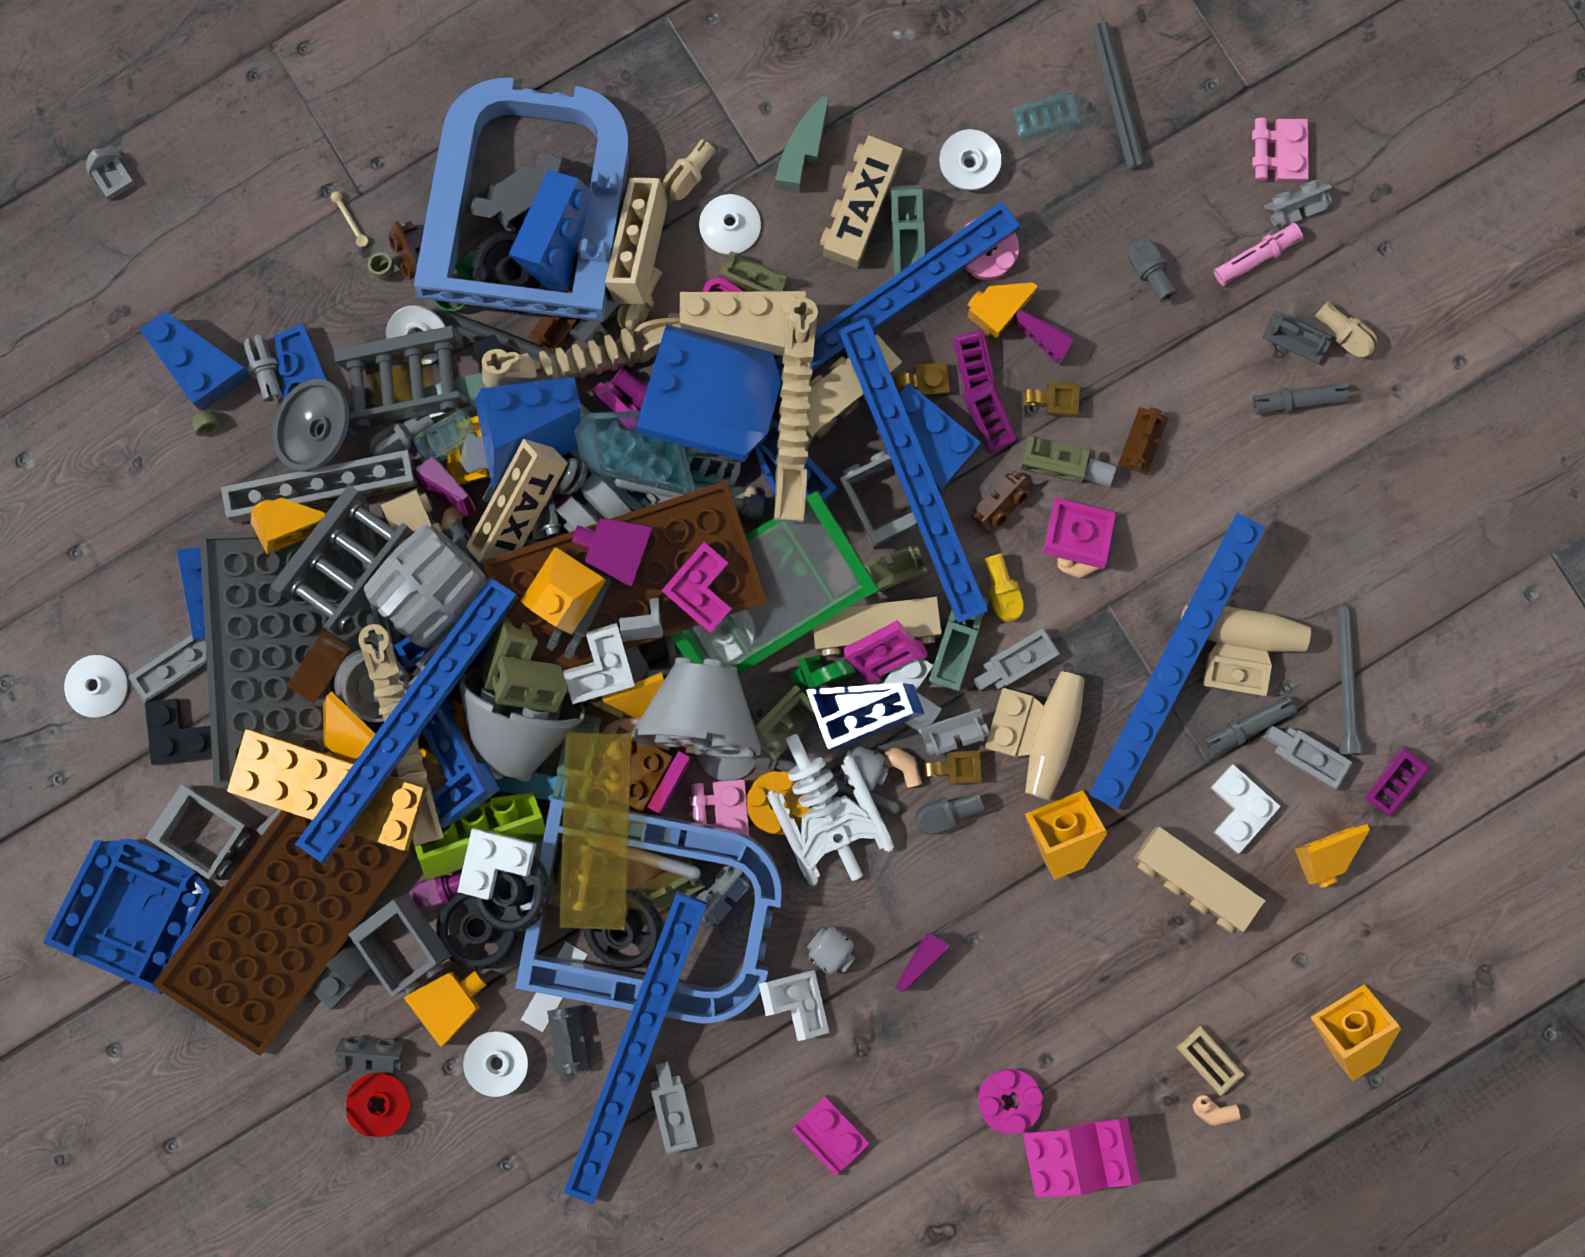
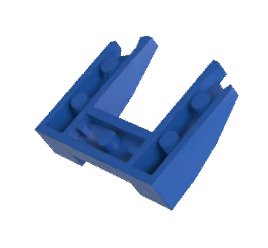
M450 695L446 697L418 736L419 738L424 735L448 782L433 793L442 830L474 810L500 790L486 763H477L451 713L456 710V707ZM384 721L375 725L374 731H378Z

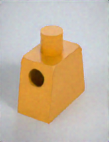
M476 971L472 972L462 981L454 972H450L408 994L404 999L441 1047L446 1045L480 1009L473 996L487 985Z

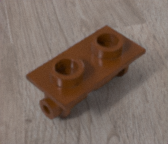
M396 221L389 233V244L394 253L397 252L401 260V269L404 277L410 280L413 289H415L414 280L419 253L416 250L421 247L422 236L417 225H413L411 221L405 222L401 226Z
M569 289L562 291L564 293H572ZM544 314L528 337L542 348L555 352V349L559 347L579 318Z
M1139 407L1118 465L1148 475L1168 421V417L1161 415V410L1150 407L1149 410Z
M1013 471L1011 474L1007 473L992 489L1000 497L996 500L987 494L973 508L974 513L971 517L978 524L983 523L989 535L995 529L1002 527L1006 523L1009 514L1028 499L1032 489L1024 475L1021 477L1016 471Z

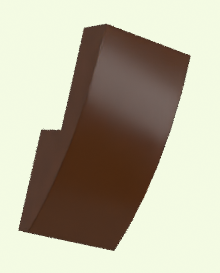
M323 629L307 651L303 662L288 681L287 687L315 703L344 660L351 645Z

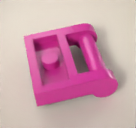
M898 620L844 648L845 658L871 684L882 679L881 676L914 659L919 661L927 657V651L920 640H916Z

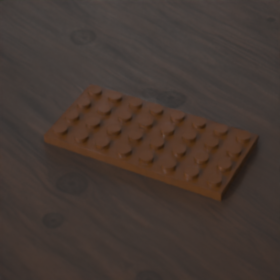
M727 481L608 519L652 528L632 587L586 563L585 559L589 549L571 543L575 531L482 561L487 579L492 578L514 592L519 598L505 617L510 618L513 622L512 625L517 629L521 628L522 623H526L530 627L533 637L537 638L538 642L530 660L561 665L562 670L593 661L587 636L581 638L571 660L564 656L566 654L565 650L575 633L571 635L562 631L557 647L553 651L547 649V644L556 627L531 611L521 602V599L555 547L584 566L612 579L588 631L617 623L621 636L619 619L651 615L649 599L659 598L663 629L662 637L700 625L665 595L662 589L703 542L728 562L725 568L707 587L731 608L726 616L767 603ZM598 523L586 528L596 531ZM659 638L625 641L622 643L624 650Z
M281 810L153 982V987L261 1056L327 967L326 964L335 956L347 940L348 934L355 929L414 849L411 844L408 851H403L348 832L324 865L295 845L312 820Z

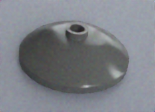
M311 379L296 386L285 397L277 411L272 435L275 452L284 465L296 471L309 472L324 466L336 455L346 438L349 426V407L341 389L329 381Z

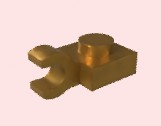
M946 362L915 365V374L904 373L895 375L894 384L897 391H902L909 383L925 397L943 396L950 393Z
M1048 382L1047 391L1027 389L1026 393H1024L1023 406H1046V415L1077 417L1079 414L1080 384Z
M980 750L948 752L947 762L925 764V777L948 775L949 785L981 783Z

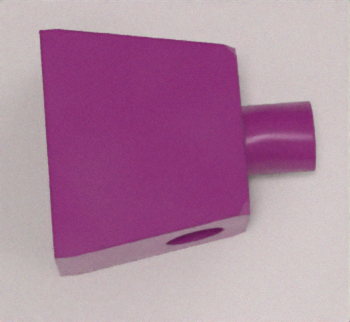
M600 518L596 531L577 525L571 543L589 549L585 559L586 563L632 587L652 528Z

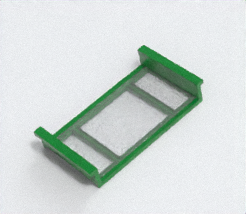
M817 490L805 499L803 523L785 520L774 521L773 518L745 536L767 603L725 616L711 633L701 625L670 636L684 658L694 660V664H703L704 659L723 661L724 666L736 667L739 675L866 596L872 595L879 588Z

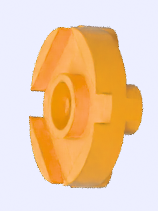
M773 771L762 775L753 783L747 794V810L751 820L759 829L770 834H785L774 810H771L769 807L771 803L767 794H769L770 790L776 791L777 794L782 792V795L786 797L787 802L784 803V806L789 807V817L794 818L798 828L801 826L802 815L806 814L809 807H802L798 802V799L803 794H794L792 786L799 780L790 781L788 772Z

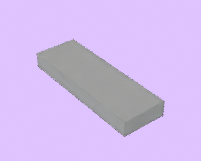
M190 635L128 676L144 703L154 700L207 665L205 641L193 643L192 635Z

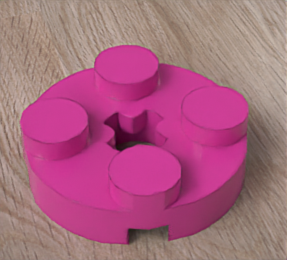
M1002 1069L990 1074L980 1086L978 1092L979 1110L984 1121L994 1130L1004 1134H1020L1033 1126L1040 1116L1043 1099L1042 1093L1036 1081L1027 1073L1018 1069ZM1012 1092L1016 1093L1018 1106L1016 1108L1010 1107L1009 1110L1004 1109L1005 1102L1001 1099L1004 1094L1010 1096Z

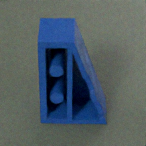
M908 383L899 393V396L938 491L941 494L977 452L981 442Z

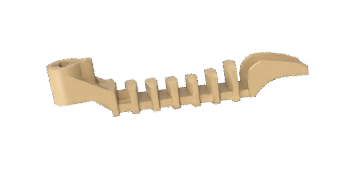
M808 298L794 300L790 305L786 320L782 362L784 368L781 378L783 385L780 394L782 402L779 410L781 418L778 426L780 435L777 442L779 452L776 459L778 467L776 470L774 521L785 520L797 521L798 523H803L807 485V469H804L808 458V451L805 450L808 444L806 433L809 427L807 416L810 410L808 399L811 393L809 383L812 376L810 366L814 354L818 314L816 304ZM800 315H803L805 320L803 329H801Z
M680 317L644 322L634 330L633 337L626 328L621 329L620 341L614 342L612 337L607 335L604 337V345L597 346L594 340L588 341V348L581 350L577 344L572 345V352L564 353L561 347L555 349V356L548 357L545 351L539 352V359L533 361L528 353H507L501 349L489 350L482 358V380L485 386L496 387L568 377H580L581 379L585 378L587 374L596 373L598 375L602 374V371L609 369L615 371L618 370V367L627 365L632 367L634 363L647 362L657 355L666 324L681 328Z
M372 624L364 627L360 632L359 644L370 680L374 682L376 690L374 695L378 697L380 705L379 713L382 714L385 722L405 695L403 691L404 684L401 683L400 669L389 632L381 625ZM374 629L376 634H382L384 640L379 642L380 659L373 644L366 643V638L370 636V631ZM418 737L396 766L399 779L428 788L413 834L415 845L444 838L431 786L427 780V770L424 769L422 762L423 755L418 747Z

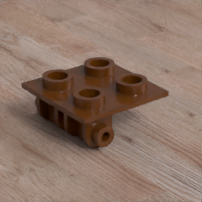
M619 726L589 782L643 813L673 756L669 755V752L664 749L647 746L632 740V733Z

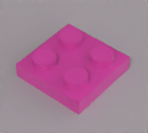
M1055 497L1043 554L1104 569L1107 563L1116 513Z

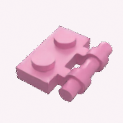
M1256 118L1255 130L1252 131V142L1255 143V157L1252 158V168L1255 169V179L1257 181H1265L1268 179V170H1275V182H1307L1308 119H1277L1275 121V131H1270L1267 129V118ZM1267 143H1275V157L1268 156Z
M745 780L713 782L714 795L704 796L703 783L691 784L692 797H689V807H693L695 823L731 829L749 836ZM715 805V824H707L705 806Z

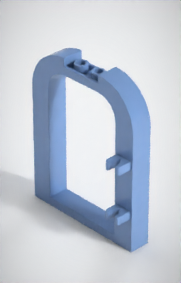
M496 78L483 81L462 93L448 110L442 128L414 280L417 298L604 321L608 297V288L605 281L619 226L630 157L627 128L617 108L604 96L584 87L575 86L574 97L559 92L546 94L538 93L533 89L516 90L514 78ZM504 115H517L573 122L587 127L594 133L597 139L590 183L592 196L583 227L572 293L453 278L477 141L482 128L492 119Z
M559 796L551 798L540 861L547 871L546 874L549 876V885H551L560 833L726 864L742 870L750 878L755 890V905L744 962L740 972L731 982L719 987H705L678 981L665 1017L695 1023H715L732 1018L745 1010L759 995V984L765 983L769 966L757 964V960L764 961L767 942L761 941L763 929H770L773 914L772 910H767V906L781 907L782 886L780 875L775 862L766 849L748 835L731 829ZM536 886L534 887L531 908L536 897ZM545 913L542 914L543 916L536 924L526 929L516 989L633 1010L645 975L538 955Z

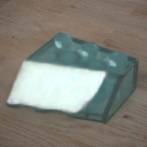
M641 411L586 414L574 430L581 460L599 475L679 494L696 491L684 446L636 433Z

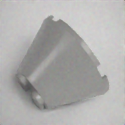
M676 658L675 665L636 724L631 736L632 740L638 743L669 750V746L687 747L686 753L696 755L748 758L753 757L754 751L756 755H760L761 746L737 668L724 666L723 661L715 659H704L703 664H694L692 659Z
M480 667L469 669L467 676L463 674L460 678L459 688L471 752L477 763H486L494 779H502L503 776H508L521 781H530L536 769L581 723L585 714L583 703L572 704L570 694L566 693L557 712L496 704L495 691L485 689L479 671Z

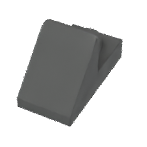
M352 942L326 964L327 968L321 973L310 990L331 1010L372 968L355 943Z

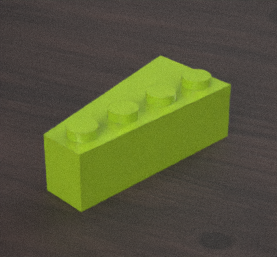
M533 792L492 798L491 802L482 803L459 820L442 830L444 838L419 845L414 844L426 881L463 868L473 828L535 843L544 839L545 825Z

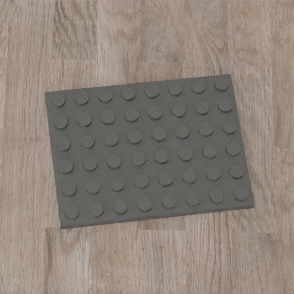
M347 527L345 534L358 543L355 527ZM255 531L199 533L214 789L228 788L246 729L324 754L328 752L323 748V702L330 692L336 695L334 689L335 674L315 703L288 688L287 683L303 662L307 651L323 629H326L335 636L337 635L324 626L329 617L299 595L294 596L289 601L271 587L272 583L305 540L267 554ZM374 531L379 554L388 540ZM333 545L327 552L326 560L355 581H358L363 575L362 561L340 545ZM318 569L313 571L306 580L308 587L336 607L341 604L349 593ZM368 599L354 615L355 619L350 628L342 631L337 636L351 645L345 657L361 650L359 634L364 627L374 624ZM392 622L395 641L398 644L400 642V632L394 628V623ZM374 629L370 631V636L366 638V643L373 644L374 649L379 651ZM396 651V660L402 665V659ZM361 719L375 734L378 732L374 731V726L379 722H369ZM396 767L390 776L399 777Z

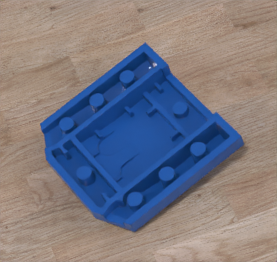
M666 324L642 404L636 433L744 462L749 454L766 440L781 384L773 353Z
M120 839L118 841L95 840L43 943L162 995L163 992L153 987V982L198 923L212 892L194 869L172 856L133 839Z

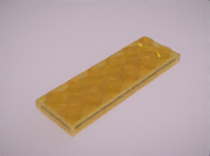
M566 732L560 928L625 930L632 734Z

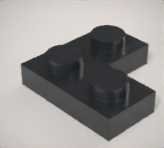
M179 699L145 702L151 765L156 766L212 758L210 725L182 729Z

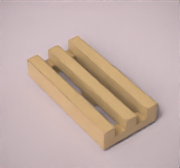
M1198 1026L1192 1034H1189L1182 1043L1176 1046L1180 1053L1219 1096H1222L1244 1075L1201 1026ZM1199 1036L1234 1073L1232 1077L1229 1078L1196 1041ZM1191 1045L1225 1082L1222 1086L1216 1082L1189 1052L1187 1047Z

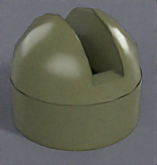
M379 252L369 258L367 266L375 278L385 280L392 276L394 263L388 254Z
M199 410L193 416L192 424L198 436H209L220 428L219 421L212 411Z

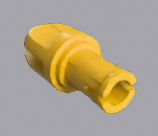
M1003 553L984 558L983 560L992 586H989L990 589L987 591L995 614L999 619L1006 622L1017 620L1024 611V600L1018 582H1014V579L1010 580Z

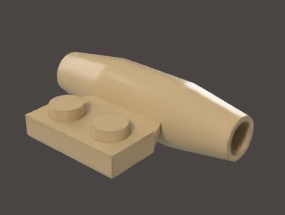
M1188 605L1184 606L1181 618L1183 617ZM1225 606L1207 639L1216 642V644L1207 655L1202 685L1267 696L1272 669L1268 651L1306 652L1310 642L1311 627L1275 614Z
M1061 671L1044 706L1031 695L1002 688L985 749L1015 758L1029 755L1026 794L1050 800L1067 765L1081 716L1085 678L1079 675Z

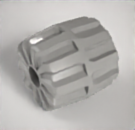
M426 524L420 527L388 556L365 585L364 591L369 602L378 608L377 611L382 617L389 618L394 623V628L398 632L406 635L412 643L428 649L457 624L488 579L476 563L452 540L435 527Z

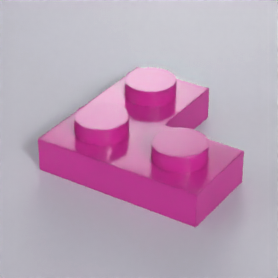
M703 542L662 589V592L711 633L731 608L707 587L725 568L728 562Z

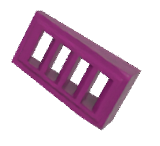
M1018 310L1013 322L1053 361L1060 365L1074 340L1073 337L1023 310Z
M983 330L954 336L952 338V346L964 392L971 389L970 383L981 380L991 382L996 388ZM977 342L978 347L962 350V346ZM977 355L981 357V360L965 363V358ZM984 368L983 373L968 376L967 371Z
M983 382L961 394L989 453L1018 440L996 388L991 382ZM989 396V398L975 404L976 401ZM994 406V410L980 416L979 412ZM999 417V422L987 428L984 424ZM1003 428L1005 429L1006 433L991 440L989 435Z
M431 457L414 469L413 472L421 488L467 516L474 513L469 495L436 458Z
M1401 746L1364 798L1391 817L1430 767L1404 746ZM1404 760L1416 768L1413 773L1401 765ZM1397 770L1407 777L1408 780L1406 783H1403L1393 773ZM1388 780L1401 789L1398 794L1385 785ZM1381 790L1392 798L1393 801L1391 804H1388L1377 793Z
M925 933L897 981L896 988L901 992L907 990L948 950L950 945L930 933Z

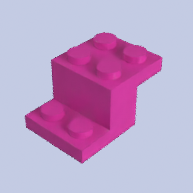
M1128 1118L1081 1121L1057 1129L1023 1133L1035 1198L1082 1196L1107 1187L1133 1186L1141 1183Z

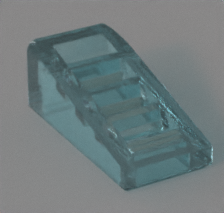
M1071 90L1012 108L1020 139L1081 124L1075 98ZM1061 104H1066L1069 116L1063 117ZM1049 107H1054L1056 120L1051 121L1048 111ZM1037 110L1042 111L1044 124L1039 125L1036 115ZM1029 112L1033 127L1027 129L1023 114Z
M463 408L420 432L414 437V442L423 463L431 457L436 458L440 463L463 447L467 434H475V437L478 436L467 409ZM456 423L458 424V426H459V428H460V431H461V433H462V437L460 436V433H459V431H458V428H457V426H456Z

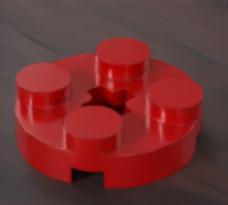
M377 1072L364 1075L353 1083L348 1090L346 1097L347 1108L345 1109L349 1123L358 1133L365 1136L386 1137L398 1131L405 1124L412 1108V1102L406 1085L398 1077L387 1072ZM375 1096L378 1099L383 1097L385 1099L384 1107L386 1110L383 1113L379 1110L373 1112L370 1109L373 1105L372 1097Z

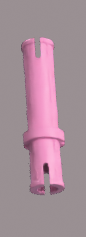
M1293 222L1272 236L1266 235L1262 238V242L1218 268L1213 269L1217 281L1221 286H1225L1264 261L1279 257L1286 248L1303 240L1300 228Z

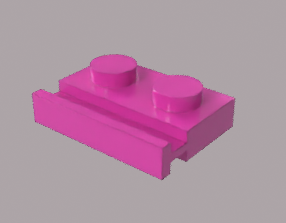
M678 751L676 757L672 758L665 771L666 775L649 800V809L660 815L663 813L692 761L689 756Z
M826 1096L791 1128L835 1176L870 1144Z

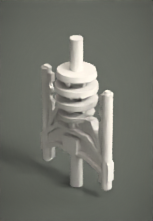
M794 734L788 737L786 741L797 766L788 772L790 781L799 780L792 786V789L796 795L803 794L798 799L802 807L812 806L807 810L806 814L802 815L801 833L794 818L789 817L790 810L789 807L784 806L785 799L782 792L777 794L776 791L770 790L767 797L809 885L815 886L818 882L817 877L820 876L816 867L818 861L824 854L836 849L851 880H857L863 874L849 843L859 838L875 839L879 849L884 848L885 851L890 852L894 848L891 837L853 756H846L843 760L845 764L841 765L845 775L850 776L848 782L855 787L853 793L859 805L847 796L841 798L838 796L831 797L838 791L837 783L829 782L833 778L831 770H820L826 765V762L821 757L809 759L798 734Z

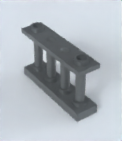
M447 326L334 350L335 362L350 372L354 412L349 413L348 427L354 431H367L373 425L438 412L451 414L458 412L459 408L470 406L469 400L462 393L454 390L451 353L454 349L464 347L463 335L453 326ZM436 353L439 357L442 394L425 397L421 359L424 358V355ZM407 359L409 360L412 400L395 403L392 365L395 364V361ZM377 365L380 367L383 406L366 409L363 371L366 370V367Z
M349 484L271 585L274 590L289 601L294 596L299 595L328 616L329 619L324 626L337 636L342 631L350 628L355 619L354 615L367 600L364 587L388 556L414 534L403 522L397 530H394L366 510L364 504L367 502V499ZM352 520H360L388 540L377 556L345 534V529ZM333 545H340L369 566L358 581H355L326 560V554ZM318 569L349 592L338 607L306 585V580L313 571Z

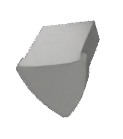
M110 148L94 149L87 158L86 171L90 177H94L109 201L136 185L121 162L122 156L119 151Z
M467 434L462 448L461 463L467 472L489 470L482 437H475V434Z
M659 598L649 599L651 615L619 619L622 642L663 636Z

